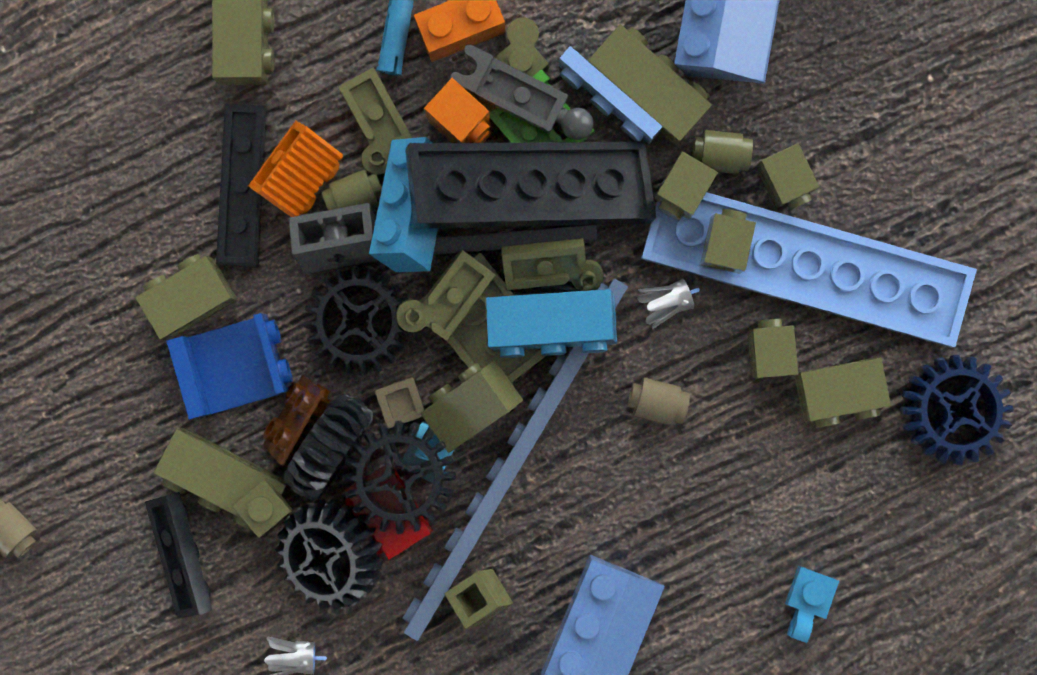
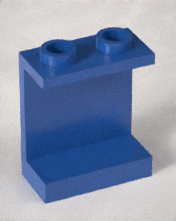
M259 313L253 315L254 318L215 330L191 337L181 336L167 340L189 420L202 418L288 392L289 387L287 383L293 382V377L287 359H280L276 344L281 343L282 340L275 319L269 321L267 314Z

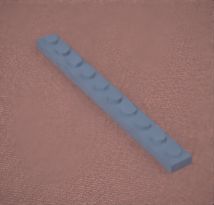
M614 278L609 286L601 283L597 290L611 289L615 295L616 308L628 286ZM582 346L572 347L567 356L563 354L558 355L548 372L554 376L553 381L547 391L541 387L537 390L527 407L534 413L526 426L518 422L507 441L509 445L513 446L505 461L499 457L496 459L486 476L488 480L492 481L484 496L478 492L476 493L465 512L471 516V519L463 531L457 527L455 528L444 547L450 551L449 556L443 566L435 562L423 584L430 588L422 601L414 597L402 619L409 623L404 633L416 641L421 637L443 600L444 593L450 588L589 354L582 352Z

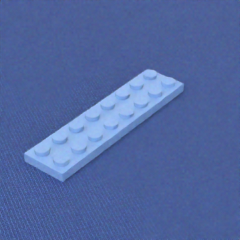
M706 192L690 219L682 216L680 220H676L659 210L658 207L661 203L658 201L656 203L657 218L650 224L641 256L642 260L950 348L956 346L977 271L975 268ZM723 209L746 213V220L756 222L746 270L740 274L700 265L710 217L715 213L722 214Z

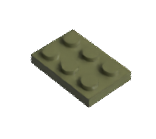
M479 253L473 258L493 272L495 276L447 342L468 368L478 362L483 369L495 360L512 383L546 355H541V349L525 350L524 357L501 358L500 352H495L488 347L486 298L515 295L511 290H506L504 281L484 256Z

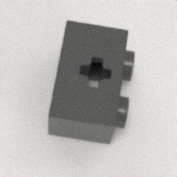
M364 203L289 218L292 255L305 274L378 261L369 254L376 215L370 204Z

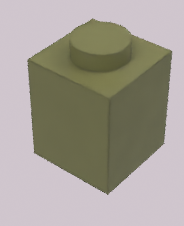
M799 143L761 160L756 165L776 209L786 204L790 211L812 201L809 193L819 188L818 182Z
M682 151L654 197L656 201L661 203L658 209L676 220H680L682 216L690 219L718 172Z
M723 209L722 214L715 213L710 217L700 265L738 274L744 272L747 266L756 222L746 220L747 214L736 210Z
M782 319L759 320L757 321V329L747 330L751 378L798 375L794 326H783Z
M493 569L477 571L444 593L465 629L482 625L513 604Z

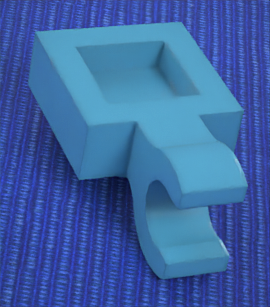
M801 566L797 567L785 602L786 605L796 608L787 631L788 636L805 643L808 642L813 627L814 615L824 619L827 618L839 580Z

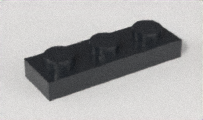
M180 492L145 501L177 619L197 616L212 611L210 589L203 577L199 562V550L193 541L188 523V511L182 502Z

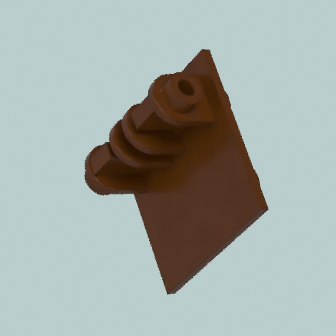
M304 375L301 376L298 383L293 382L289 386L288 392L284 396L283 402L285 406L278 418L274 417L271 419L264 431L263 438L265 441L263 445L281 465H284L286 460L291 462L294 454L306 437L301 435V433L309 434L310 429L305 427L308 422L316 424L317 420L311 415L314 414L321 417L331 401L328 399L331 392L329 389L320 384L315 385Z

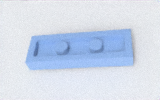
M571 46L559 58V67L562 69L561 77L576 90L582 86L593 96L590 100L591 103L604 115L609 116L612 112L623 122L621 129L636 142H640L643 139L649 145L659 134L663 126Z

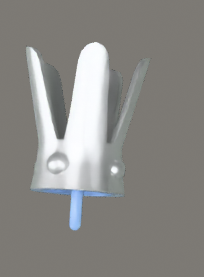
M684 279L669 286L638 289L639 292L645 293L638 296V301L641 303L649 302L647 309L655 311L646 318V323H654L652 329H654L676 313L694 309L691 294L699 292L700 289L696 288L690 291Z
M267 637L271 648L290 652L288 654L268 655L264 661L269 665V671H282L270 675H289L297 672L314 675L315 660L327 659L326 656H315V642H291Z

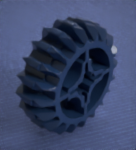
M951 355L948 363L943 357H938L934 359L935 370L929 365H922L920 371L924 380L911 376L909 382L917 389L915 392L903 391L902 394L903 398L912 400L911 407L904 406L900 408L901 414L912 415V420L903 424L904 430L917 429L918 431L910 439L911 443L918 445L925 442L922 454L931 456L936 452V459L941 463H946L951 456V460L955 465H962L965 455L970 462H978L980 457L979 450L985 455L994 453L989 441L1001 444L1005 441V438L998 432V429L1011 428V422L1002 420L1003 413H1011L1014 410L1013 406L1003 405L1002 399L1008 398L1011 395L1010 390H997L996 388L1002 383L1003 377L1001 375H994L988 378L991 372V365L982 364L977 368V359L975 357H967L964 363L960 355ZM952 376H960L969 380L965 387H959L952 395L936 388L939 383ZM981 394L985 403V417H982L976 408V402ZM928 401L937 410V419L933 424L935 430L931 427L928 419ZM948 402L961 403L962 406L959 408L963 409L962 415L966 418L951 416V413L955 411H950L951 404ZM961 425L977 431L971 438L960 443L952 444L944 440L948 433H954Z

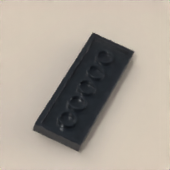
M645 142L409 143L405 149L414 229L651 224L657 218Z

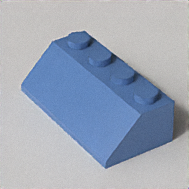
M686 0L674 64L687 76L765 84L780 0Z
M589 555L540 675H629L665 586L598 557Z

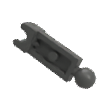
M473 45L465 46V58L476 66V71L467 76L453 72L449 80L451 78L455 79L474 98L477 97L550 134L555 122L561 125L564 134L570 139L581 140L592 132L593 118L589 112L582 108H572L570 110L563 108L568 99L567 94L493 58V55Z

